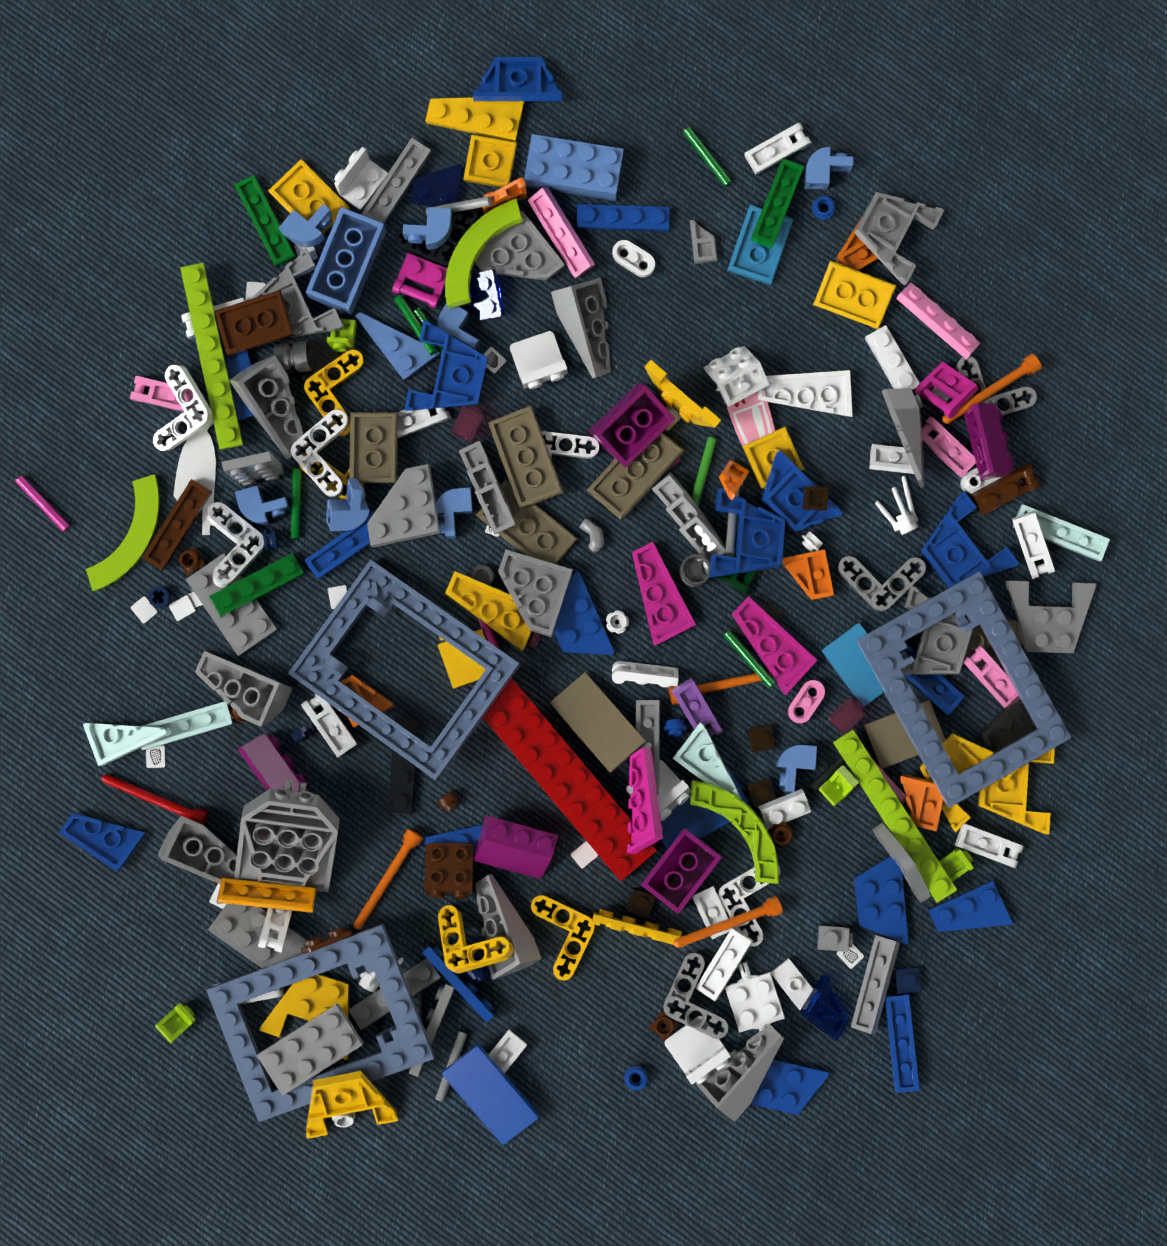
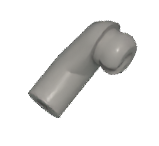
M585 518L580 528L590 535L589 549L592 552H599L600 548H603L605 544L603 530Z

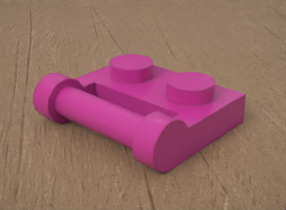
M407 253L392 292L397 294L401 292L429 303L430 307L436 309L445 288L447 268ZM408 279L435 291L431 295L404 283Z
M942 361L916 387L915 395L918 394L920 398L927 399L943 410L944 415L953 418L957 414L958 409L978 390L977 384ZM934 386L953 400L948 403L929 389Z

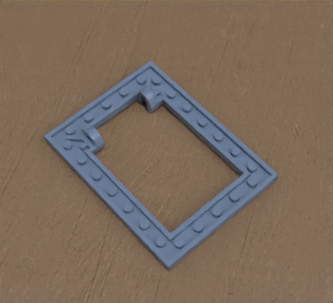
M370 559L288 674L438 782L521 664ZM394 605L486 669L431 747L340 682L349 668L332 655L367 607L386 618Z
M980 571L856 640L947 807H952L1071 738ZM955 613L954 618L958 626L965 633L979 625L981 626L1037 728L960 773L956 771L901 671L902 668L915 661L912 656L906 654L904 649L907 646L904 641Z
M384 924L358 932L313 952L302 953L228 980L206 990L258 1122L310 1104L313 1080L361 1071L372 1082L435 1058L434 1051ZM348 964L353 979L358 978L364 972H367V974L375 972L395 1023L394 1027L385 1029L376 1035L381 1051L316 1074L283 1096L278 1088L273 1089L267 1071L257 1057L259 1051L240 1003Z

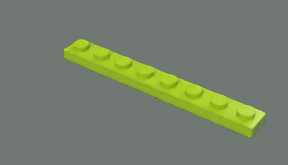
M204 263L180 267L210 408L213 413L219 449L225 450L243 446Z
M854 730L835 740L833 744L858 780L892 835L915 863L934 900L938 903L957 890Z

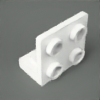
M364 147L359 151L356 150L351 155L348 166L345 170L341 169L334 179L339 196L361 212L370 202L388 174L370 160Z
M745 346L734 348L726 356L714 359L709 365L704 367L705 372L717 384L728 407L769 385L760 362Z

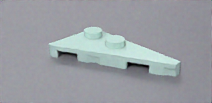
M700 721L673 759L705 783L723 788L742 800L704 724Z
M97 723L83 724L98 766L111 763L171 734L169 728Z

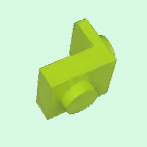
M341 319L345 329L332 331L330 337H327V343L334 351L346 352L347 349H354L357 322L355 320Z
M842 765L819 788V791L835 806L859 782L854 774Z
M955 848L939 860V863L952 882L968 870L974 869L971 864L974 861L966 850L961 851L959 848Z
M179 1003L155 1027L171 1044L194 1023V1013L187 1005L183 1006Z

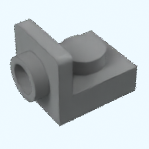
M818 926V950L848 952V947H852L853 933H849V928Z

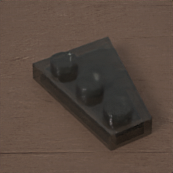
M1018 695L979 734L985 748L997 752L1037 728Z

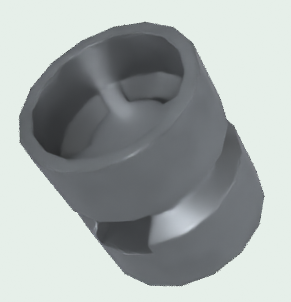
M309 341L295 342L293 346H290L289 343L276 344L274 346V355L287 374L293 373L295 369L298 372L313 370V355Z
M699 554L688 556L680 567L682 582L689 587H700L706 583L710 572L709 561Z

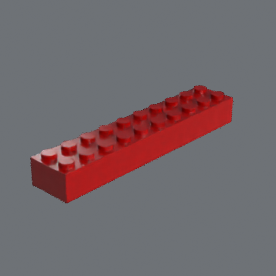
M511 678L483 718L621 882L657 850L650 845L636 854L627 853V845L631 844L632 833H628V823L632 822L631 819Z

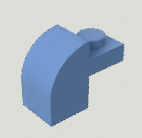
M830 147L817 150L808 160L804 173V189L827 190L830 183V172H851L853 157L847 156L845 153H836L830 156Z
M324 204L321 205L309 221L293 210L280 225L279 229L294 244L301 247H313L325 240L320 230H325L330 225L333 215Z
M428 207L427 226L403 224L404 239L410 243H422V240H426L427 250L442 246L451 234L452 210L451 208Z
M446 303L438 318V328L472 349L477 350L480 345L479 340L462 331L469 319L468 312L458 306L449 309Z
M348 478L346 499H328L326 521L330 531L355 529L366 520L369 514V508L365 501L364 487H361L357 478Z
M258 486L235 492L242 514L253 523L259 525L270 524L268 515L279 517L286 514L285 511L290 509L289 502L285 497L265 503L261 488Z
M471 488L451 489L442 494L436 503L438 516H444V519H440L441 533H445L447 539L456 538L455 515L473 514Z
M791 746L779 755L775 767L785 768L784 772H780L779 786H783V791L795 792L796 769L815 770L817 746Z

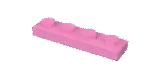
M541 188L527 201L574 278H579L591 269L595 263L549 188Z
M911 282L897 296V300L965 359L980 344L971 333H968L954 318L945 313L937 303L929 299L921 289Z

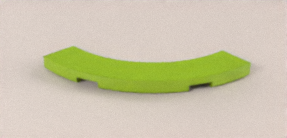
M517 199L503 203L483 215L460 239L451 256L446 273L445 296L449 309L471 302V270L474 262L477 261L481 252L486 247L485 244L495 235L497 236L506 229L523 222Z
M155 474L132 481L135 492V511L131 527L123 542L109 557L86 569L92 591H98L118 581L139 562L148 549L158 524L160 505L159 485Z
M692 780L690 805L707 808L727 818L739 830L749 845L755 867V882L779 884V868L775 846L759 816L749 805L731 792L716 785Z

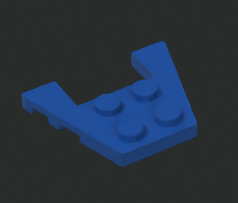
M423 321L419 341L442 346V355L433 395L409 390L404 410L413 411L478 404L488 358L428 321Z
M719 488L717 490L715 511L739 515L735 557L713 554L710 561L709 577L780 567L782 564L786 520L761 507L756 508L739 496L731 500L725 489Z
M965 491L959 494L920 551L948 588L980 571L982 576L985 577L1020 564L1007 547L987 561L958 524V521L977 507Z

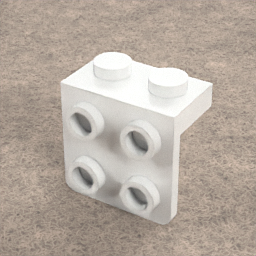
M548 331L510 345V351L524 389L538 388L542 386L543 382L549 380L555 382L563 379L564 375L568 374L565 361L562 359L553 332Z
M660 760L659 795L657 797L660 806V820L663 821L672 813V809L687 801L691 791L689 786L683 780L681 781ZM628 785L626 790L628 794L631 796V794L633 793V787H630Z
M703 1016L696 1017L691 1023L694 1025L700 1024ZM707 1021L702 1027L703 1030H707V1026H709ZM687 1025L665 1040V1046L684 1071L691 1084L695 1082L700 1084L709 1077L708 1073L711 1070L723 1068L729 1063L727 1059L731 1057L719 1039L712 1038Z

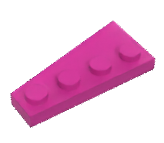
M651 542L633 551L632 556L653 645L656 646L696 624L654 543Z
M749 596L732 613L737 624L783 694L786 695L816 663L817 659Z
M646 747L630 755L629 786L633 787V793L629 799L628 809H632V822L628 823V833H632L631 844L627 845V853L636 854L663 838L659 812L660 806L656 789L657 783L654 774V760L651 748Z

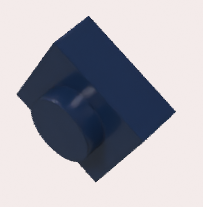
M919 967L894 969L896 991L898 994L922 991Z

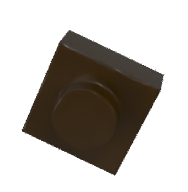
M803 486L802 510L827 511L828 487Z
M772 726L748 729L751 752L775 749Z
M769 778L747 785L754 808L776 799Z
M633 888L626 912L648 919L655 896Z

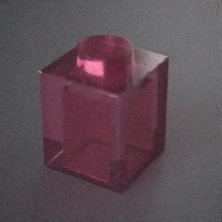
M472 405L469 408L463 406L451 429V433L473 444L485 421V417L481 415L483 411Z
M847 698L826 719L842 735H845L865 716L862 712L864 708L856 699L851 701Z

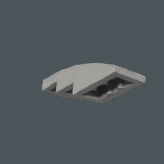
M481 441L459 450L468 470L467 473L475 488L476 496L493 533L497 534L516 525Z
M671 472L652 487V490L667 506L666 511L680 526V532L701 556H704L710 563L713 554L723 555L726 552L725 545L712 525Z

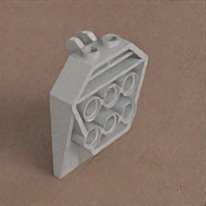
M286 780L285 789L270 788L244 805L234 879L316 888V891L329 892L340 818L319 795L305 792L306 783L301 782L299 785V792L291 791L292 782Z

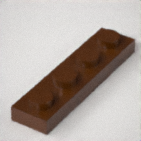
M191 479L142 559L164 571L206 504L212 491Z

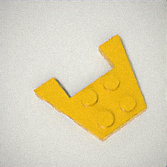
M652 360L646 364L645 369L658 393L662 396L660 398L661 401L668 407L674 406L680 411L678 415L685 422L689 423L691 421L696 425L713 428L720 423L721 419L707 407L701 409L666 378L667 373Z
M954 733L942 743L958 773L995 753ZM922 763L919 767L926 780L933 781L925 765ZM1018 769L1002 777V779L1006 782ZM943 801L942 810L952 829L957 832L961 828L962 823L965 824L971 817L958 804L947 807Z
M1055 748L1030 762L1054 764ZM1029 762L1020 767L1006 782L1001 778L979 791V807L1040 833L1049 834L1051 813L1026 811Z
M322 974L293 983L261 1025L259 1031L280 1037L288 1014L310 1021L336 1003L340 1005L349 1019V983ZM349 1054L344 1056L342 1059L347 1060Z
M361 1071L313 1080L306 1137L309 1139L328 1135V1127L325 1118L372 1109L377 1125L398 1121V1113Z

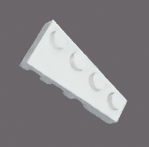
M850 370L766 376L769 383L764 388L766 397L763 396L762 389L758 391V400L853 417Z

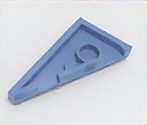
M359 312L355 315L404 381L440 355L437 351V353L430 356L421 342Z

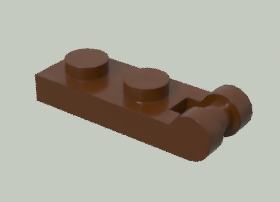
M1023 465L1012 471L1008 476H1003L972 493L980 514L984 516L1022 494L1039 488L1040 483L1037 478H1034L1032 465ZM1024 477L1025 482L1020 484L1019 479Z

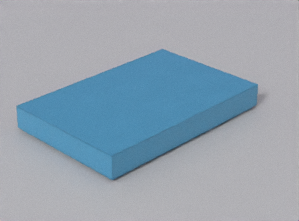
M749 205L727 271L771 286L793 219L784 217L771 249L750 241L762 208Z
M857 623L822 649L821 652L861 706L864 707L884 691L856 642L857 639L867 634L860 623Z

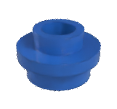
M821 196L814 201L812 212L818 219H829L835 212V203L831 198ZM825 205L828 210L822 212L819 207Z
M681 719L668 720L663 728L664 732L668 733L670 737H680L683 735V732L687 731V726L684 725V720Z
M632 1066L625 1073V1084L632 1090H641L648 1082V1074L642 1067ZM639 1074L641 1076L640 1081L634 1082L631 1079L632 1075Z

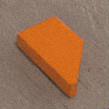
M732 460L728 461L719 476L731 500L734 499L750 472Z

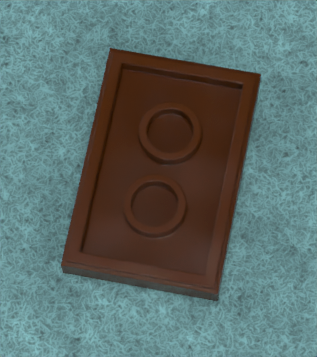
M281 290L214 311L227 356L295 336Z

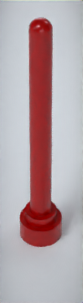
M108 774L103 775L101 778L102 782L200 824L205 825L209 814L206 810L201 808L191 810Z

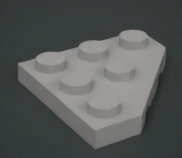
M521 211L523 222L492 237L485 244L486 247L481 252L477 261L474 262L482 273L545 281L565 267L563 261L523 211Z
M428 464L407 468L403 471L367 523L370 546L374 548L441 533L431 469Z
M505 550L498 572L529 631L552 637L573 569Z

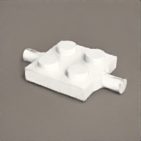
M743 962V966L740 963L738 967L742 978L735 983L726 985L725 990L739 1033L749 1029H759L760 1032L772 1022L785 1019L771 973L751 975L747 962Z

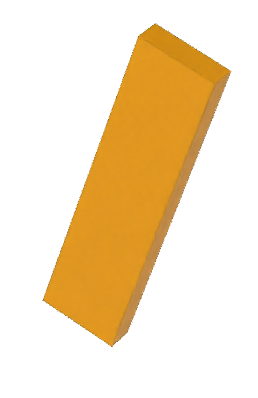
M221 878L218 903L313 913L316 888Z

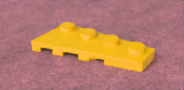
M473 97L430 99L425 121L426 124L516 142L525 101H473Z
M454 571L445 594L519 650L523 651L531 631H529L511 595Z
M600 909L599 913L594 912L592 917V924L600 926L601 923L610 929L626 930L637 936L652 937L651 939L672 945H674L675 939L682 937V931L673 928H668V931L658 929V924L647 921L645 925L636 923V918L625 915L622 916V919L613 917V912Z

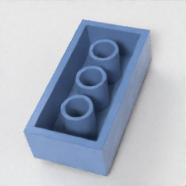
M532 134L524 177L525 185L529 188L541 189L548 187L550 191L616 201L624 149Z
M341 207L306 290L308 298L352 315L387 232L385 225Z

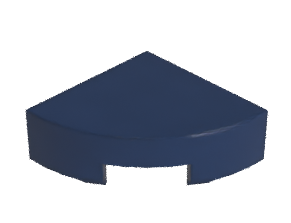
M313 722L292 733L291 737L295 742H301L316 732L317 727Z

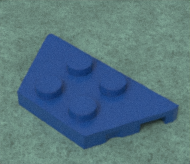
M495 57L489 71L484 74L478 90H474L473 101H562V92L555 85L554 78L547 71L542 57Z
M781 450L776 452L761 499L779 517L785 519V523L794 532L843 514L829 499L827 511L802 510L803 486L815 485Z
M578 571L570 579L554 633L563 653L615 654Z
M890 856L872 866L869 870L854 877L858 925L901 943L909 944L902 871Z
M773 1059L751 1104L798 1115L827 1079L829 1072Z

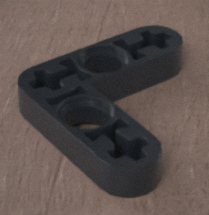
M476 208L470 209L473 217L467 218L465 222L466 227L470 228L477 221ZM468 210L455 213L452 220L450 237L442 246L434 249L429 254L421 251V246L426 240H422V243H417L416 249H413L415 247L414 243L407 241L406 244H403L401 238L403 236V228L399 229L396 233L397 245L402 250L448 268L449 261L445 262L443 254H448L451 249L450 245H447L448 243L454 247L459 243L451 238L454 231L460 230L465 234L468 230L464 226L456 224L457 222L462 224L464 218L461 213H466Z

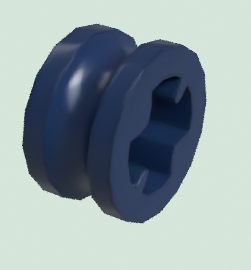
M272 529L271 532L264 530L265 550L269 551L270 548L278 550L276 529Z
M155 587L150 590L148 601L156 608H165L171 601V595L165 588ZM157 592L160 594L164 592L165 595L162 597L163 603L157 601V604L155 603V594Z

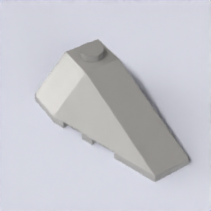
M601 278L552 291L551 294L557 315L592 378L610 373L609 344L605 340V330H608V322L604 321V309L607 308V299Z
M272 355L247 367L229 381L286 459L292 457L291 447L294 442L303 436V431L295 410L294 397L291 395L288 384L290 383L288 375L276 356ZM299 446L297 449H298V451H300V450H302L303 448H302L301 446Z
M911 388L882 390L887 408L920 488L925 486L922 416L920 413V408H923L920 397L918 394L914 396Z
M206 651L203 652L195 671L242 719L260 727H265L284 710L292 691L290 686Z
M180 816L167 833L159 850L158 856L160 859L218 884L221 883V878L234 879L237 855L203 824Z
M489 874L476 882L478 910L483 914L484 927L481 928L482 936L485 935L486 940L504 937L513 946V954L509 959L488 965L492 980L525 969L541 960L534 937L494 876ZM501 944L500 949L495 951H498L501 954L502 949L506 947L503 944Z
M768 1025L747 1040L746 1046L741 1050L730 1052L731 1057L727 1059L729 1061L727 1065L719 1070L714 1068L708 1073L709 1077L700 1084L696 1083V1085L718 1110L735 1122L751 1104L784 1038L773 1026Z

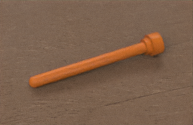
M1034 354L1028 355L1023 359L1020 367L967 400L958 409L957 414L953 418L944 415L942 421L946 424L963 415L973 404L983 402L1023 375L1035 374L1042 369L1040 361Z
M756 673L696 686L700 693L704 694L762 680ZM676 686L668 687L672 705L679 704L671 691Z
M407 828L403 835L404 839L402 842L404 844L354 922L353 926L356 930L362 929L410 850L414 849L416 845L419 846L422 842L423 837L412 829Z
M773 896L766 899V902L761 907L675 939L674 946L677 948L686 946L764 915L775 917L783 913L779 899Z

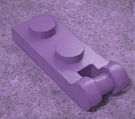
M691 678L671 690L693 729L701 721L704 726L708 723L710 724V727L706 728L710 737L723 732Z

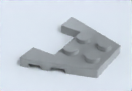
M876 192L854 233L903 285H906L916 265L898 255L896 251L913 219L933 230L937 226L944 209L939 207L934 209L926 207V204L917 202L914 204L904 201L903 198Z
M307 248L303 249L293 262L290 261L285 266L283 272L276 278L274 277L253 297L256 298L278 290L282 291L295 335L292 337L345 329L335 308L313 318L296 282V278L316 268Z
M1006 581L1005 585L1010 592L1012 599L1010 602L1012 609H1015L1018 620L1017 626L1025 652L1074 653L1096 583H1072V607L1029 606V581Z
M911 586L904 608L912 609L930 599V597H926L916 587ZM953 614L923 630L914 658L915 661L902 668V673L904 675H958L963 664L972 630L965 633L958 626Z

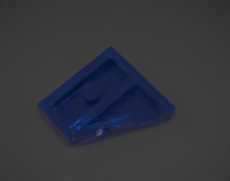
M454 165L414 178L410 203L434 207L458 202L463 165Z
M496 269L471 274V302L468 304L480 320L505 315Z
M822 975L799 1013L830 1039L837 1041L848 1024L849 1019L841 1008V1001L838 995L834 994L829 984L831 981L830 977Z

